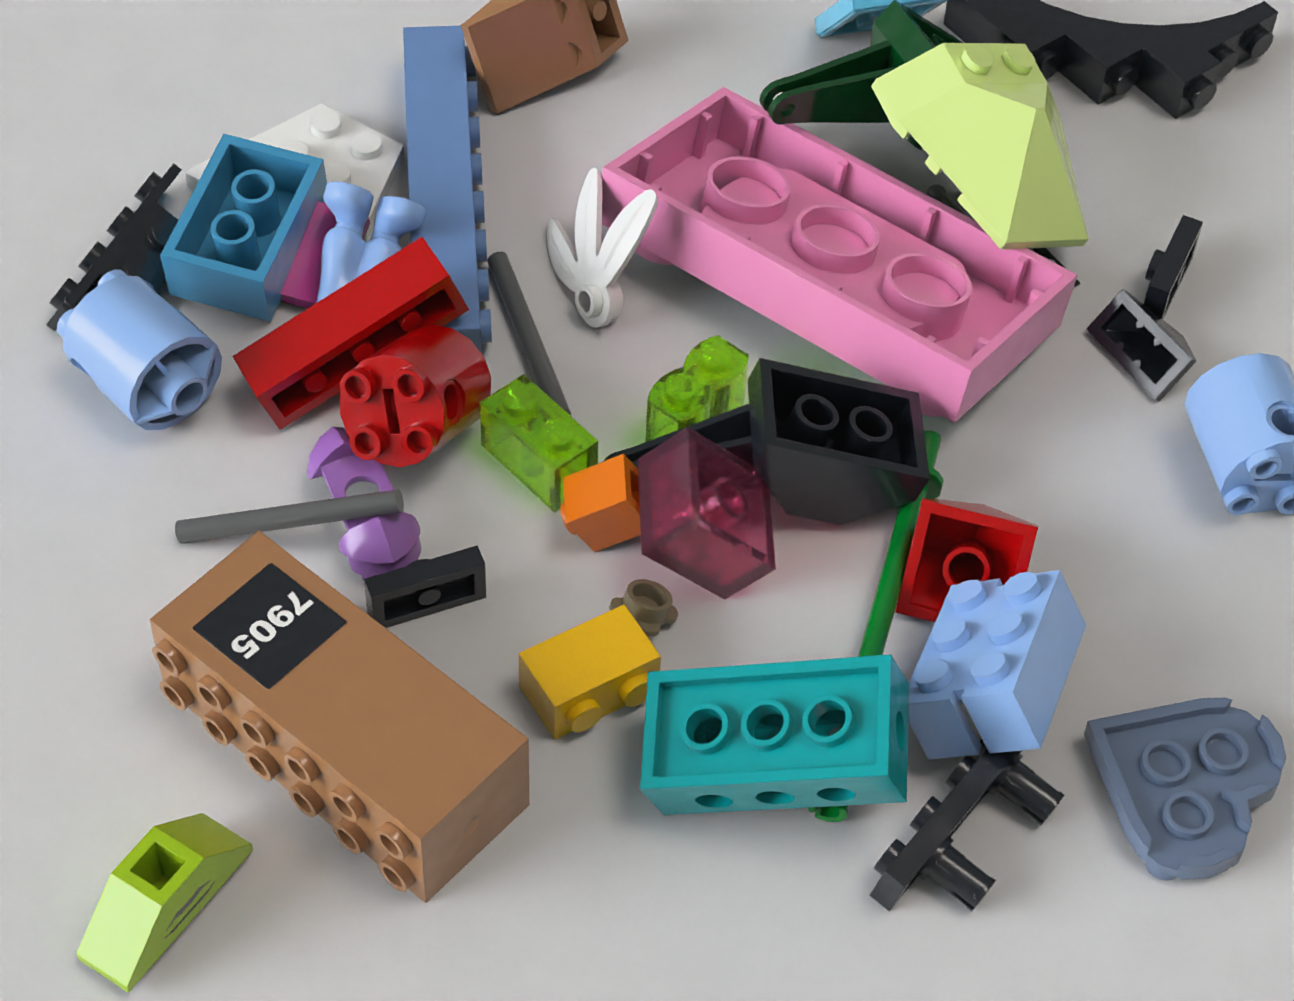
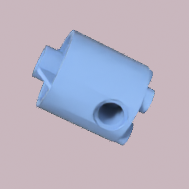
M115 269L107 272L100 279L98 286L86 294L76 308L65 312L57 324V332L63 338V350L69 362L89 375L98 389L131 421L145 430H164L181 423L204 403L212 393L220 376L222 356L217 344L181 311L159 296L150 283L139 276H128L122 270Z
M1257 353L1238 356L1216 365L1200 376L1188 390L1184 406L1228 512L1232 515H1243L1249 512L1257 513L1277 509L1282 514H1293L1294 373L1290 364L1279 356Z

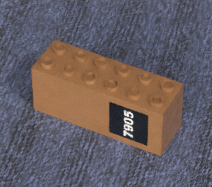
M259 530L149 619L155 643L152 652L159 663L163 680L160 682V688L169 702L181 711L189 708L202 719L204 727L217 742L224 746L229 743L233 744L245 754L248 764L258 776L266 781H271L273 778L289 791L291 799L303 813L312 818L317 814L333 827L335 835L349 851L354 854H360L363 851L379 865V869L385 879L401 892H406L409 889L423 902L427 903L530 805L529 738Z

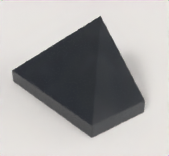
M1124 289L1113 298L1087 327L1088 332L1159 402L1197 361L1181 333Z

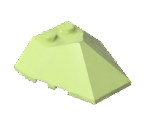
M942 43L874 81L871 87L892 127L903 139L911 134L929 155L925 161L928 168L935 175L943 171L962 192L957 199L958 202L1001 250L1084 246L1089 240L1061 117L1048 83L1026 44Z

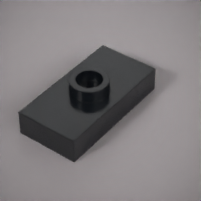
M1185 215L1182 216L1166 251L1155 250L1145 279L1149 280L1150 283L1144 305L1162 319H1164L1193 259L1203 225L1202 221Z
M478 546L433 559L416 560L406 567L365 578L367 614L382 626L388 628L486 598L485 562Z

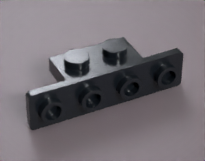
M173 163L163 177H160L154 171L134 195L142 202L138 209L134 212L125 206L106 230L115 238L107 248L97 241L78 267L86 272L85 276L78 284L71 278H68L54 295L49 304L55 307L57 311L46 324L49 328L56 331L61 316L75 307L92 284L98 286L100 279L109 271L117 269L122 270L128 276H139L150 283L155 292L162 286L166 278L160 254L178 219L156 202L181 172L182 169Z

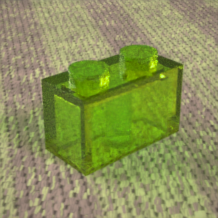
M524 374L480 402L481 445L554 513L558 511L564 502L563 477L598 464L599 441Z

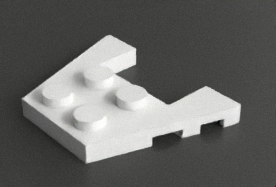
M322 103L248 139L324 159L327 183L345 182L369 191L374 199L369 214L370 225L364 241L368 240L373 229L372 220L376 213L378 201L381 197L388 196L404 161L403 144ZM210 159L185 172L188 188L194 191Z

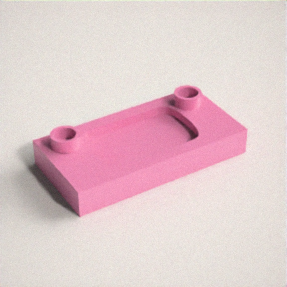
M722 87L605 165L602 171V225L608 228L611 227L620 212L645 190L652 189L658 197L657 209L641 242L635 250L638 255L654 263L677 266L887 386L919 393L921 413L923 415L942 416L953 423H956L1060 327L1078 276L1028 248L1001 250L980 225L970 217L793 123L783 125L774 123L763 107L725 87Z

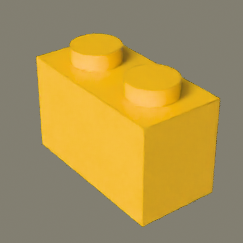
M625 604L518 653L519 688L553 739L556 740L572 731H586L593 727L602 717L622 707H635L645 702L648 672L660 671L661 655Z

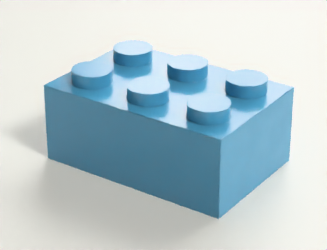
M223 133L160 254L169 294L271 322L282 299L281 291L317 201L324 202L323 195L327 185L324 159Z

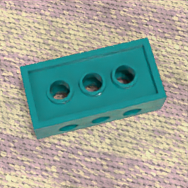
M891 654L648 672L640 790L663 815L907 802L909 683Z

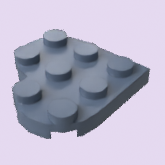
M1224 697L1199 698L1087 721L1084 736L1124 834L1137 855L1145 861L1146 868L1152 876L1165 881L1175 878L1207 879L1228 870L1240 861L1252 824L1250 810L1263 805V803L1273 798L1286 761L1282 737L1271 721L1263 714L1259 721L1249 712L1231 707L1232 699Z

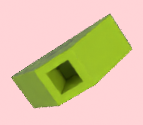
M204 813L153 826L111 872L77 950L78 960L129 993L253 851L252 844Z

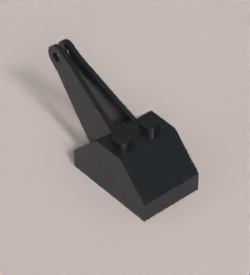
M759 358L747 380L749 404L637 446L614 452L604 459L606 461L625 454L652 483L653 495L771 491L786 514L837 525L849 523L916 501L930 480L919 393L764 358Z

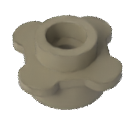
M646 579L632 581L628 585L624 597L613 598L609 605V609L612 610L625 604L646 636H657L662 625L674 623L678 617V611L672 605L673 599L670 592L661 584Z

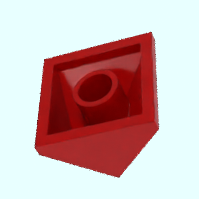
M922 498L895 613L936 622L951 585L960 584L967 580L985 581L999 578L1004 585L1010 577L1027 572L1039 526L984 504Z

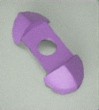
M332 426L320 436L309 455L308 478L324 477L333 498L347 497V489L352 484L360 481L375 484L380 492L394 490L382 464L374 459L363 460L351 450L349 436L344 427ZM403 511L402 513L343 521L348 532L340 539L339 548L348 557L351 569L356 574L361 575L363 581L365 578L406 567L408 564L418 560L421 554L420 526L412 514Z

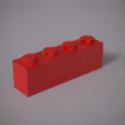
M420 237L232 357L261 405L279 430L338 394L342 377L362 360L414 329L429 325L445 326L467 312L469 308L448 272L424 238Z

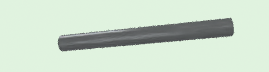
M495 252L488 257L487 263L549 419L553 424L564 423L570 419L571 411L509 258L505 252Z
M396 489L176 521L175 534L179 543L252 534L258 530L266 532L402 513L404 501L401 491Z

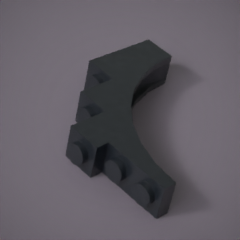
M948 0L943 24L965 43L1026 44L1046 80L1058 71L1097 105L1117 94H1125L1135 85L1173 118L1177 119L1193 109L1203 108L1212 100L1217 90V77L1222 78L1226 76L1234 67L1252 57L1258 58L1268 50L1273 42L1274 36L1272 32L1278 11L1263 1L1238 13L1202 22L1148 25L1119 23L1087 17L1049 5L1040 0Z

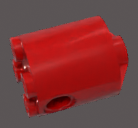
M429 325L408 332L362 360L356 367L348 371L340 381V416L346 433L349 436L351 450L363 460L374 459L380 464L396 467L417 464L429 457L480 419L491 399V375L483 354L471 339L453 328Z

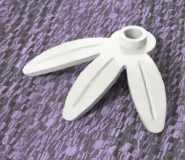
M592 168L589 171L578 200L575 219L576 250L558 219L550 217L547 225V247L553 269L560 280L571 291L575 292V306L578 313L589 326L594 328L604 327L611 320L617 319L620 316L624 300L621 287L616 280L641 242L658 206L656 193L652 189L645 190L620 212L609 228L601 246L602 177L596 168Z

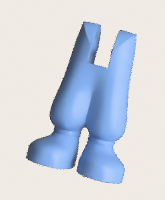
M328 182L323 199L335 216L337 223L334 228L326 233L323 240L317 302L400 251L399 239L423 225L426 209L422 205L406 198L396 196L381 197L375 213L374 230L371 239L364 241L362 234L371 211L373 195L366 189L350 183Z

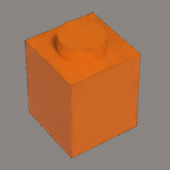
M625 454L563 477L564 502L560 506L563 523L572 535L577 534L594 552L655 530L652 483Z

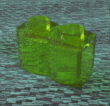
M719 335L705 339L696 345L687 355L682 368L665 374L651 388L647 399L645 442L743 406L749 354Z

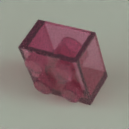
M688 427L638 459L642 555L724 600L776 570L770 489L752 465Z

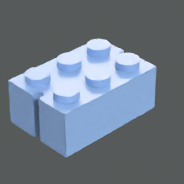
M1060 570L1041 573H1019L1010 577L1004 585L1000 578L985 581L967 580L960 584L951 585L909 682L908 722L928 760L979 754L982 746L961 707L962 702L990 754L1041 749L1086 628V623Z

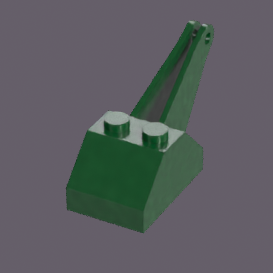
M894 0L873 22L870 47L795 75L775 80L763 89L759 102L764 110L768 112L773 122L778 125L791 123H890L871 87L874 81L942 43L963 42L897 0ZM782 92L780 95H778V96L773 100V98H774V96H775L776 94ZM911 134L906 137L914 147L923 150Z

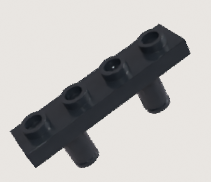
M981 739L980 744L986 747L983 740ZM986 749L977 761L971 756H965L945 782L952 789L945 800L941 803L932 796L910 823V826L917 831L907 845L896 839L878 860L874 869L882 876L869 896L890 912L918 876L922 880L928 876L972 912L996 880L987 875L951 845L954 841L951 838L952 835L988 792L994 794L998 791L1036 820L1040 826L1050 816L1065 795L1057 791L1021 762L1023 756L1020 753L1023 750L990 754Z

